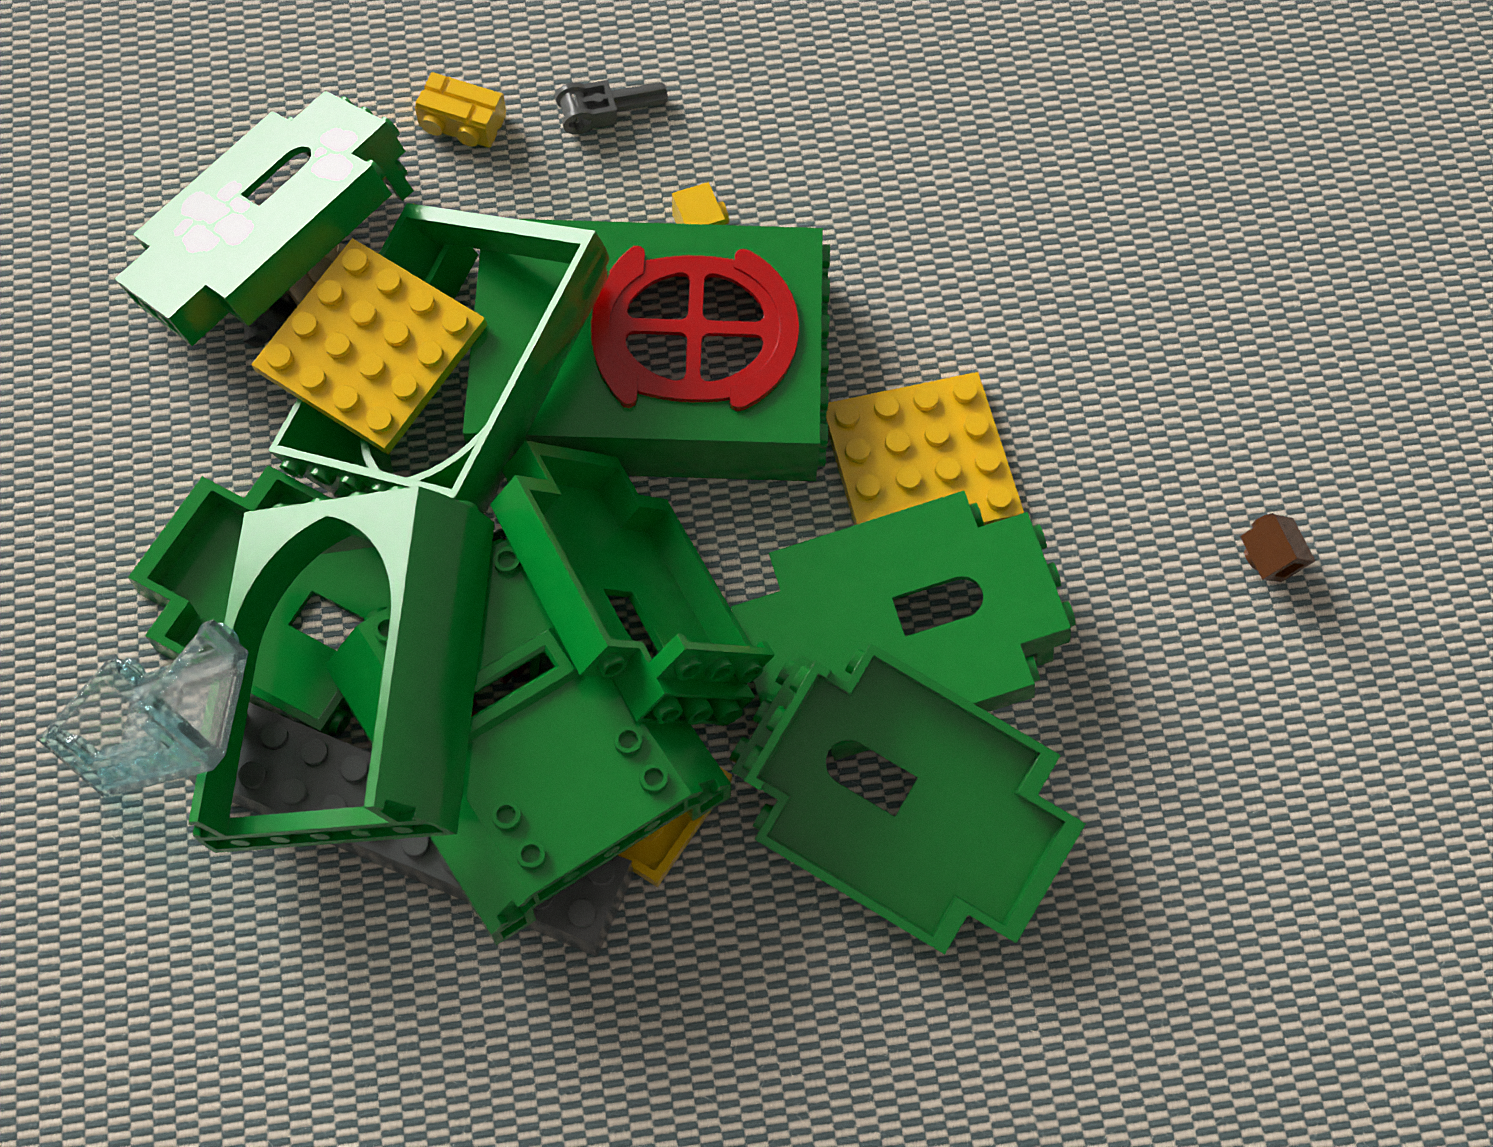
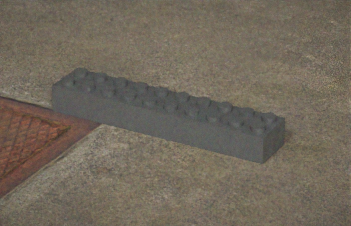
M249 703L232 803L260 815L364 807L371 753ZM204 735L183 770L194 785L196 783ZM429 837L331 844L469 903ZM617 855L533 908L536 921L528 925L527 928L597 957L634 876L632 861Z

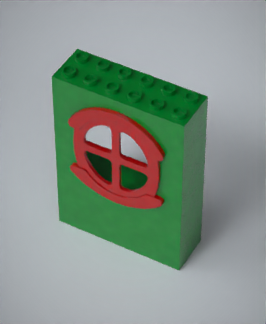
M519 219L596 231L610 259L606 266L610 276L523 444L525 441H532L615 456L628 476L816 482L818 466L825 467L826 448L828 446V422H826L829 399V386H827L829 349H827V339L829 338L830 315L828 314L830 279H828L830 244H823V228ZM480 249L474 312L485 318L487 327L471 346L463 424L465 444H468L489 420L570 264ZM675 276L687 277L689 279V307L686 318L649 319L632 318L628 315V309L633 300L651 285ZM709 277L722 278L746 290L762 308L764 315L762 320L757 322L707 320L703 316L705 280ZM631 334L680 335L685 337L687 340L684 378L681 380H671L645 368L630 353L626 346V338ZM705 337H755L763 342L762 350L758 356L741 371L715 381H705L701 378L702 340Z

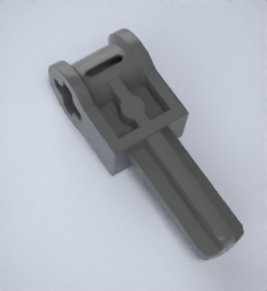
M608 80L587 84L574 82L561 86L554 96L556 104L562 108L564 114L562 120L564 130L573 135L586 133L592 128L617 124V112L665 104L668 101L666 86L661 82L613 91L610 89Z

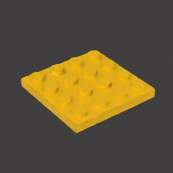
M352 238L251 365L255 372L389 455L487 327V322L483 316Z
M979 372L828 402L826 416L828 435L854 525L963 490L966 493L969 504L977 503L984 526L1024 513Z

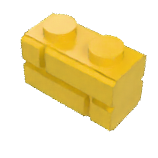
M431 72L425 83L424 90L421 91L415 103L418 124L427 133L439 136L442 133L453 136L461 143L470 147L479 144L491 148L497 136V131L500 130L507 113L503 93Z

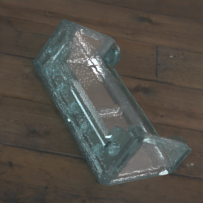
M213 619L199 627L196 636L171 665L146 673L145 669L138 662L130 658H125L124 660L114 658L106 661L37 740L103 798L212 771L226 753L248 651L238 643L239 638L230 627L223 623H217Z

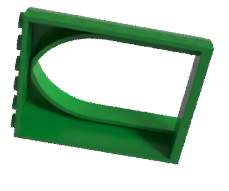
M407 203L379 254L453 299L456 298L479 255L473 248L568 263L570 266L486 425L457 453L419 474L409 477L394 475L390 453L387 455L297 398L268 450L282 461L279 467L293 477L302 479L303 476L332 493L335 498L349 497L350 494L355 492L375 493L388 491L394 486H420L447 495L458 501L472 502L478 506L479 512L486 515L505 478L502 472L503 467L523 444L610 276V272L606 269L610 260L609 255L596 231Z
M394 486L388 491L375 493L355 492L350 494L349 497L335 499L315 498L309 503L295 505L276 504L273 508L244 512L188 825L194 826L193 837L199 843L214 853L457 835L495 524L493 520L478 511L476 504L469 501H458L447 495L420 486ZM376 547L384 562L389 579L391 614L364 807L229 818L256 660L265 628L274 609L295 578L320 554Z

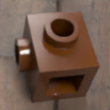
M1273 513L1266 514L1256 519L1251 524L1252 529L1240 536L1246 547L1244 555L1251 567L1259 572L1262 580L1283 582L1316 561L1294 518Z

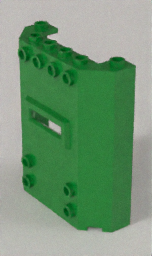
M508 538L492 542L474 694L544 652L554 665V668L471 717L457 835L429 837L496 946L536 921L533 908L685 812L694 821L731 798V782L688 722L666 724L636 722L613 677L604 678L601 676L579 675ZM391 606L388 608L380 607L370 612L364 619V622L354 628L325 664L333 683L372 745L390 625Z

